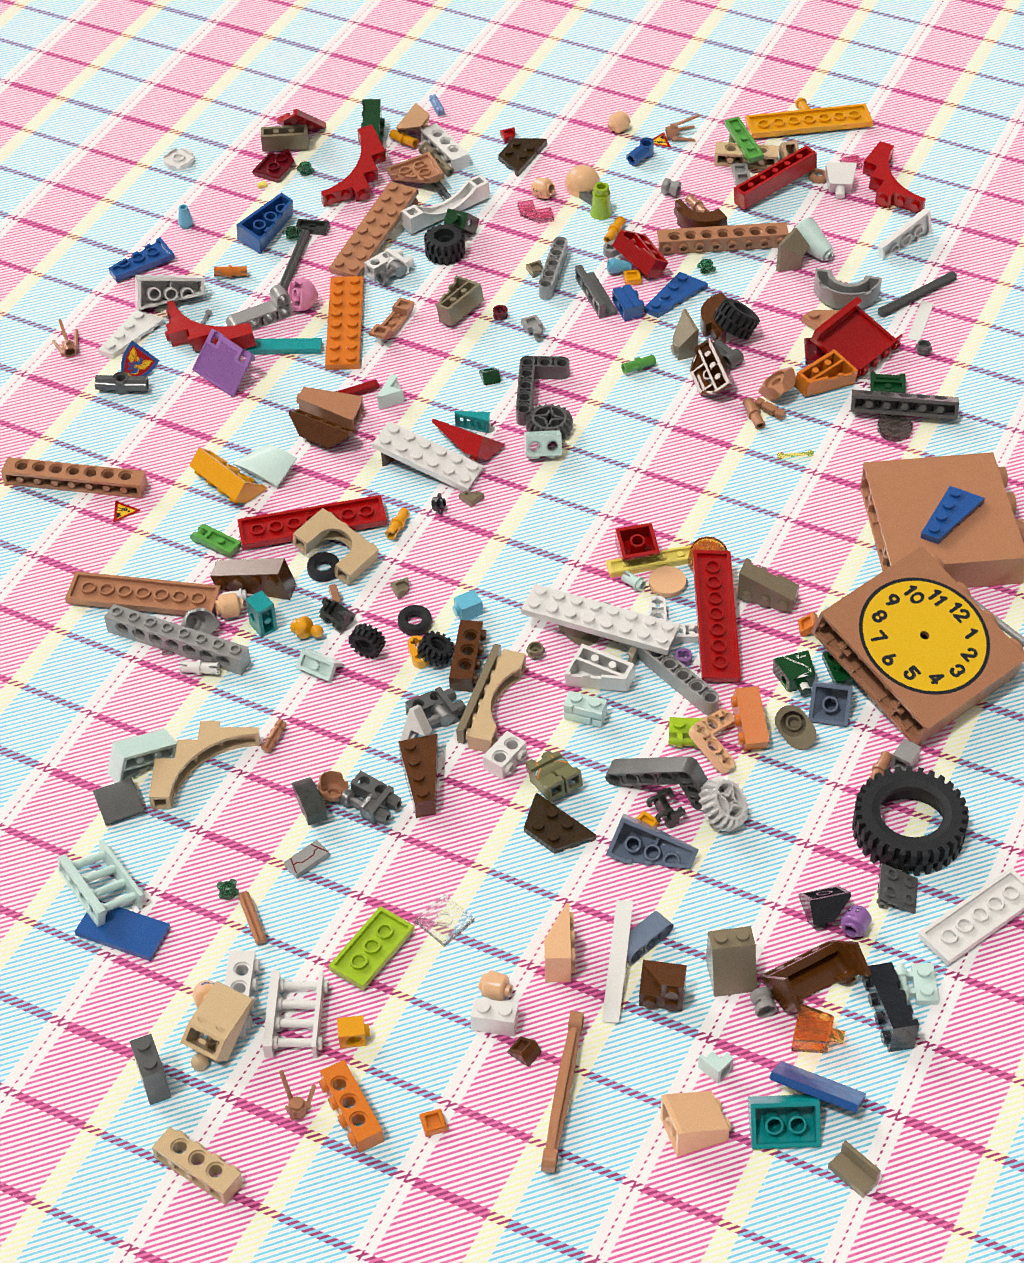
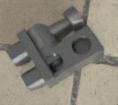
M440 686L435 688V691L427 692L405 702L406 715H408L410 708L420 705L425 716H430L427 718L430 726L438 723L442 726L457 723L458 716L464 713L466 706L462 700L455 703L452 702L457 700L456 693L452 688L443 691Z
M361 770L351 781V790L345 789L340 797L341 804L345 806L352 804L360 810L361 817L369 820V823L373 825L377 821L386 824L391 817V812L387 808L390 807L398 810L402 804L401 798L394 794V787L387 786L385 783Z

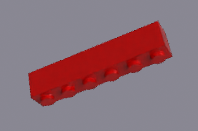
M806 145L733 188L734 203L743 210H746L817 168V152Z

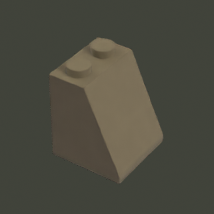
M751 926L708 931L706 964L714 997L749 993L757 989L756 944Z

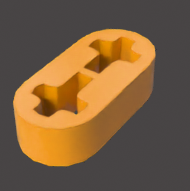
M417 635L408 639V651L414 667L423 669L430 662H425L424 657L422 658L423 660L418 658L421 653H418L415 644L419 645L423 637Z

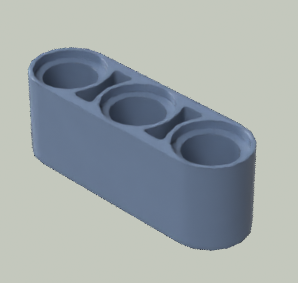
M654 911L630 930L626 961L634 964L671 933L674 927L673 923L658 911Z

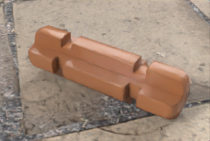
M761 397L755 400V405L759 409L762 408L764 412L775 416L779 420L785 418V410L768 401L765 402Z
M278 719L262 744L261 749L266 753H270L273 750L283 730H285L287 726L285 721Z

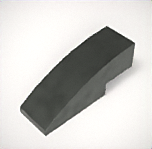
M308 777L292 782V788L308 826L328 820L325 805L312 778Z

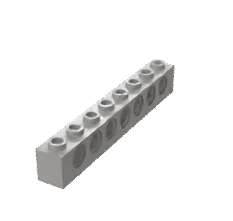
M113 604L104 616L109 633L195 661L219 662L220 669L241 676L251 663L249 647L160 618Z

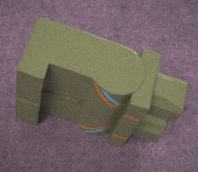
M548 750L543 753L540 761L536 762L531 759L525 763L530 782L535 785L550 803L566 795L565 791L570 793L583 786L581 770L577 767L573 768L559 751L552 753ZM568 780L575 781V783L573 785H569ZM551 789H556L558 792L552 794Z

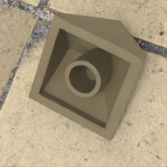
M795 227L778 245L777 272L801 269L802 256L810 248L800 231Z

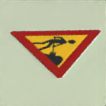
M664 132L653 138L654 145L671 147Z
M115 501L113 522L139 512L140 509Z

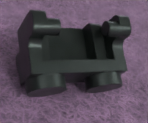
M323 598L321 602L323 606L319 611V617L326 622L331 620L333 622L332 626L342 632L355 619V613L335 600Z
M669 787L658 791L656 795L648 798L646 804L651 808L653 806L652 802H654L658 812L655 816L657 822L660 823L662 821L661 818H663L666 827L674 828L679 824L680 817L684 816L686 811L681 806L674 811L669 805L667 796L670 798L675 796L672 788Z

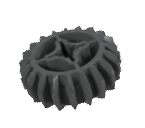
M545 403L544 406L538 405V408L533 407V410L530 411L526 418V429L528 432L560 430L562 439H566L573 428V418L570 411L566 410V407H560V404L555 406L553 403L551 405Z

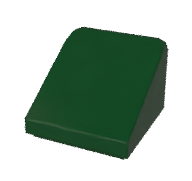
M492 367L479 371L484 385L487 386L501 382L500 373L497 368Z

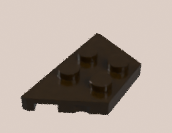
M513 138L498 154V160L505 164L509 170L513 169L515 175L519 176L547 145V139Z
M536 793L534 795L524 825V833L553 854L563 852L568 848L578 847L579 843L590 840V842L596 840L594 832L553 803H550L540 794Z

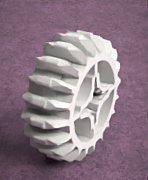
M727 776L711 778L701 787V792L698 794L701 798L698 802L702 804L700 810L704 811V817L709 819V824H714L715 829L720 828L721 831H731L744 824L749 813L747 809L749 804L746 802L747 796L743 794L744 789H740L739 783H734L733 778L729 779Z

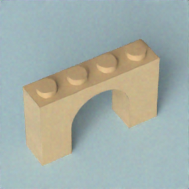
M324 508L293 533L292 544L306 555L325 540H338L346 544L350 552L335 565V577L347 586L353 583L378 560L379 549L375 544L364 539L360 533L352 530L345 522H341L333 513L328 512Z

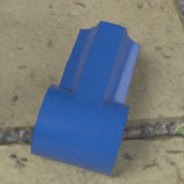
M648 137L641 139L640 145L626 155L630 165H637L643 159L653 157V139Z

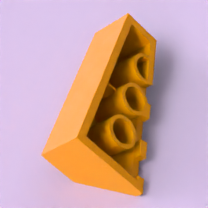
M199 447L189 465L195 470L194 473L196 475L204 477L208 484L216 486L218 492L228 495V499L236 504L239 502L248 503L267 489L263 484L254 483V478L240 473V469L227 464L228 461L208 449Z

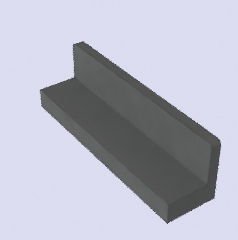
M582 264L575 266V279L599 319L618 314L616 307L595 273H586Z

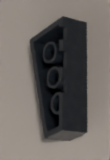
M893 963L869 965L871 975L862 976L864 988H868L869 1004L875 1009L874 1018L876 1025H880V1036L883 1045L886 1044L888 1052L914 1049L920 1024L917 1019H913L912 1014H914L911 1005H907L905 990H899L901 983Z

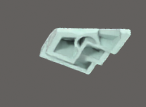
M266 444L235 461L233 465L246 473H251L262 481L264 479L278 488L296 462L297 457L276 446Z

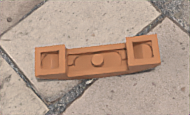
M400 297L392 306L391 314L381 325L376 324L369 332V336L383 340L393 337L407 321L415 302Z

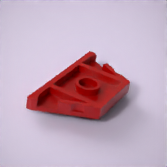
M294 109L292 115L286 113L277 118V124L281 126L307 124L308 130L327 128L326 122L299 109Z

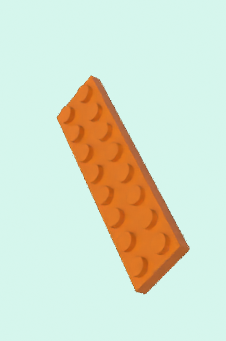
M337 276L330 279L325 357L326 370L360 369L363 276Z

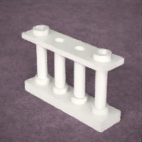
M271 970L262 1045L265 1058H274V1049H278V1047H311L313 1058H318V1051L323 1048V1036H320L324 993H328V979H324L323 971H319L318 982L285 981V979H281L280 970ZM285 990H317L316 1000H283V998H280V995ZM283 1009H315L314 1019H281V1017H278V1013ZM280 1028H313L312 1038H279L276 1036V1031L280 1030Z

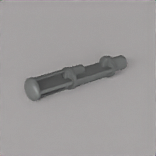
M440 181L431 183V185L436 186V191L444 201L451 197Z

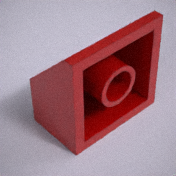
M652 522L615 529V543L618 555L623 561L660 554Z

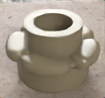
M533 641L526 648V653L532 659H539L543 657L545 648L542 643Z

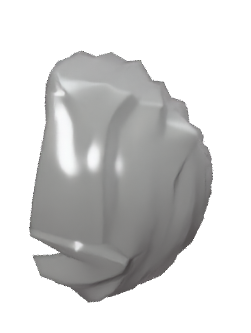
M199 607L189 610L181 623L182 626L210 635L220 626L218 619L211 611Z

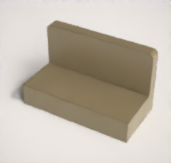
M847 1141L842 1143L841 1152L828 1163V1169L862 1198L879 1183L881 1170Z

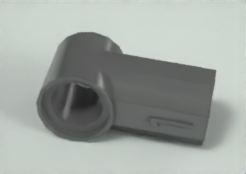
M718 339L713 342L725 359L729 370L744 361V356L739 349L735 348L732 350Z

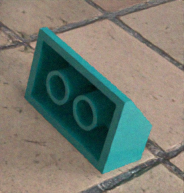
M808 1094L748 1096V1121L752 1149L821 1147L820 1101L818 1098Z

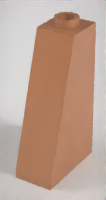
M303 387L296 398L300 410L353 430L356 429L364 411L363 396Z

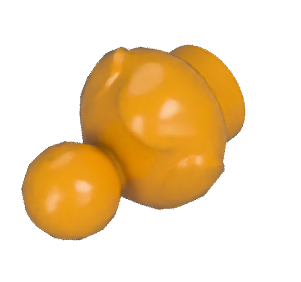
M307 616L300 617L299 619L295 618L291 622V632L295 633L300 639H307L311 635L319 638L323 635V628L320 625H313L312 620Z

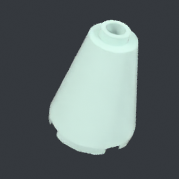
M808 217L803 219L795 226L810 246L807 253L821 261H827L833 256V247L812 217L811 219Z

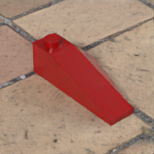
M432 419V423L459 449L469 454L470 459L480 461V458L489 460L505 445V443L440 420Z

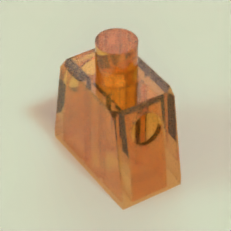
M800 1004L802 1011L798 1012L791 1051L828 1053L830 1041L843 1044L845 1031L833 1028V1015Z

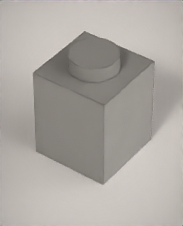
M903 739L892 754L890 767L895 769V767L901 766L902 771H906L907 766H912L913 770L920 760L922 747L914 742Z

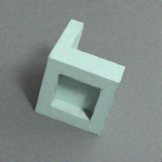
M711 1052L707 1057L701 1054L698 1057L697 1068L716 1083H719L733 1069L734 1058L728 1053L721 1058L714 1052Z

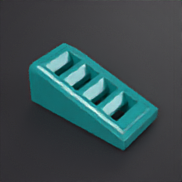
M455 411V426L490 433V412Z

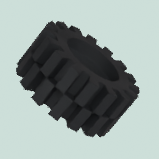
M360 623L349 636L348 643L351 644V649L355 648V653L359 652L360 656L365 655V658L370 656L371 659H374V657H378L386 644L385 636H382L383 633L381 631H377L378 628H372L370 624L367 626L366 623H363V625Z
M428 631L421 639L417 651L421 653V658H425V662L429 661L430 665L435 663V666L439 667L441 665L442 667L448 664L454 653V642H450L451 639L449 637L446 638L444 633L440 635L438 631L436 634L434 631L430 633Z

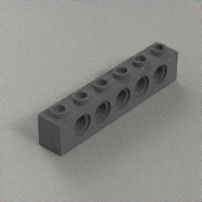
M852 389L850 410L851 412L958 420L959 398Z

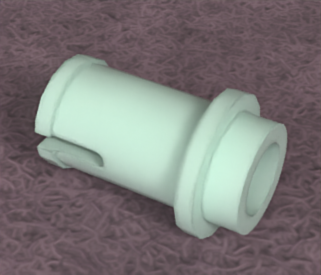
M625 571V574L623 573L621 581L632 586L635 591H642L646 585L643 577H637L629 571Z

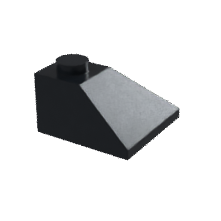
M838 885L799 893L798 896L807 921L813 926L821 928L828 926V923L836 920L851 898V892Z

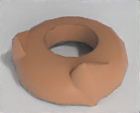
M815 168L810 171L808 175L809 180L817 184L825 183V170Z

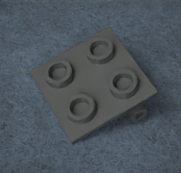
M881 863L877 889L878 899L876 900L878 907L885 909L889 904H892L915 914L918 878Z

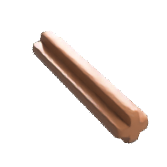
M248 891L241 892L238 895L254 941L256 945L265 944L267 942L266 935L250 893Z

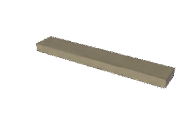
M499 644L493 645L456 729L458 743H465L467 729L472 727V717L474 713L477 714L479 700L483 699L484 688L486 684L489 685L491 671L496 668V659L502 654L501 645Z

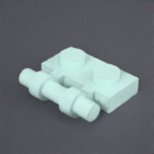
M897 963L896 972L901 983L899 990H905L907 1004L910 1003V998H915L916 1006L938 1005L939 997L933 963L911 964V971L905 969L904 963ZM907 981L913 982V988L907 985Z

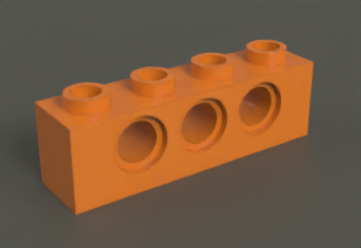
M342 1060L320 1070L321 1080L318 1081L323 1093H328L330 1097L328 1102L333 1111L337 1110L339 1124L342 1129H347V1138L352 1147L356 1146L358 1152L361 1153L383 1143V1130L346 1061ZM358 1123H363L362 1126H355Z

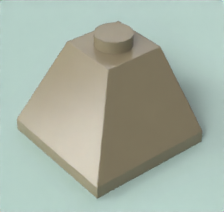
M686 309L682 310L671 345V352L677 357L678 361L694 357L695 347L698 346L699 329Z

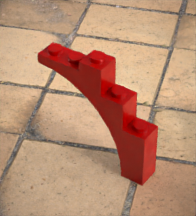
M372 125L357 129L358 141L361 147L360 158L355 168L344 180L329 189L321 191L323 206L332 205L350 198H354L355 202L370 198L368 182L378 180L376 164L386 162V151Z
M880 141L864 160L862 173L870 176L869 189L876 191L875 204L889 209L893 205L914 213L921 212L925 209L926 198L907 190L894 178L889 168V164L893 159L894 145Z
M174 300L167 302L168 309H166L169 323L166 324L167 331H165L167 341H171L172 347L189 343V346L193 345L195 352L200 351L211 329L220 332L243 349L256 346L250 322L233 326L200 324L184 316L176 307ZM214 338L212 343L216 345L218 339Z

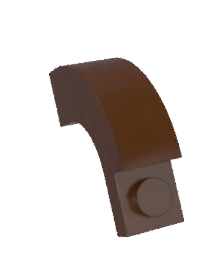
M681 199L675 200L674 214L677 217V225L681 228L727 226V216L719 208L710 212H696L691 210Z
M720 292L711 296L703 303L700 313V329L705 337L711 335L713 339L726 343L727 332L713 318L722 301L727 298Z

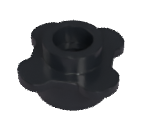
M438 493L437 497H433L431 500L433 511H438L439 515H442L443 509L446 508V500L442 498L441 493Z

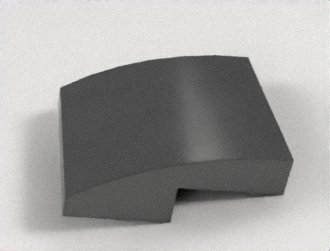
M132 777L93 790L105 826L145 813Z

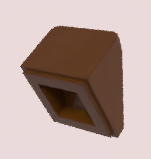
M519 1037L507 1051L509 1055L528 1067L542 1053L536 1040Z

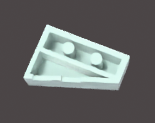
M166 728L113 742L107 773L115 783L133 776L136 779L141 776L140 772L148 768L153 770L155 758H174L177 743Z

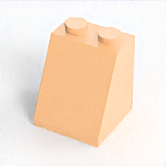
M712 1091L661 1095L660 1119L677 1157L728 1141L731 1124L727 1117L724 1118L722 1104L719 1098H715Z

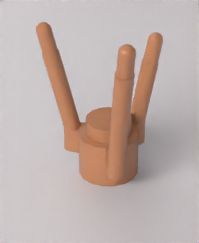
M700 114L665 127L667 139L695 142L696 139L677 137L680 135L679 131L694 128V125L680 128L678 126L700 117Z
M59 319L64 341L61 347L55 340H52V343L60 351L61 356L73 357L79 352L78 329H75L74 342L68 340L62 319Z
M280 1070V1078L289 1101L285 1109L292 1121L302 1119L306 1116L307 1110L312 1108L311 1102L316 1085L313 1084L311 1086L307 1101L298 1096L293 1097L283 1070Z

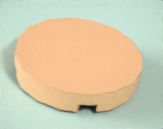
M672 566L659 567L650 574L649 587L654 594L656 592L664 598H672L680 595L681 591L685 590L686 576L678 568Z

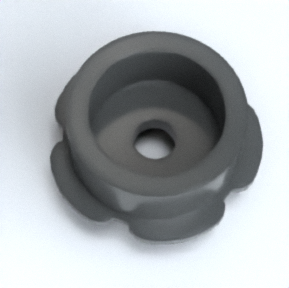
M920 340L915 345V349L920 355H927L931 352L932 346L928 340Z

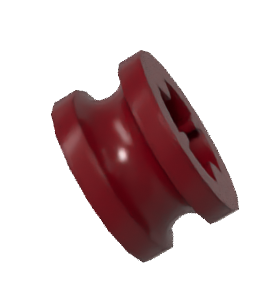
M496 305L493 308L494 319L498 321L507 319L508 308L505 305Z

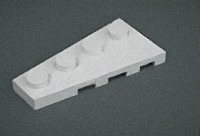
M135 310L98 349L99 355L115 359L125 352L131 340L138 343L141 341L142 336L145 334L150 335L157 326H163L165 324L164 319Z

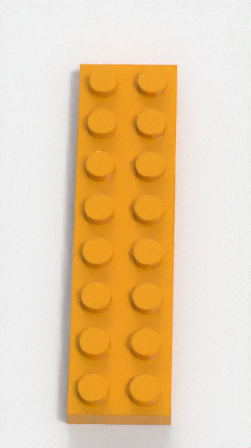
M866 103L745 115V122L753 139L873 126V120Z

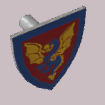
M131 340L122 356L121 371L126 372L128 376H147L160 360Z

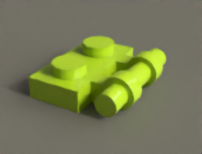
M669 717L668 745H675L676 748H682V746L698 748L690 738L689 730L696 722L704 718Z

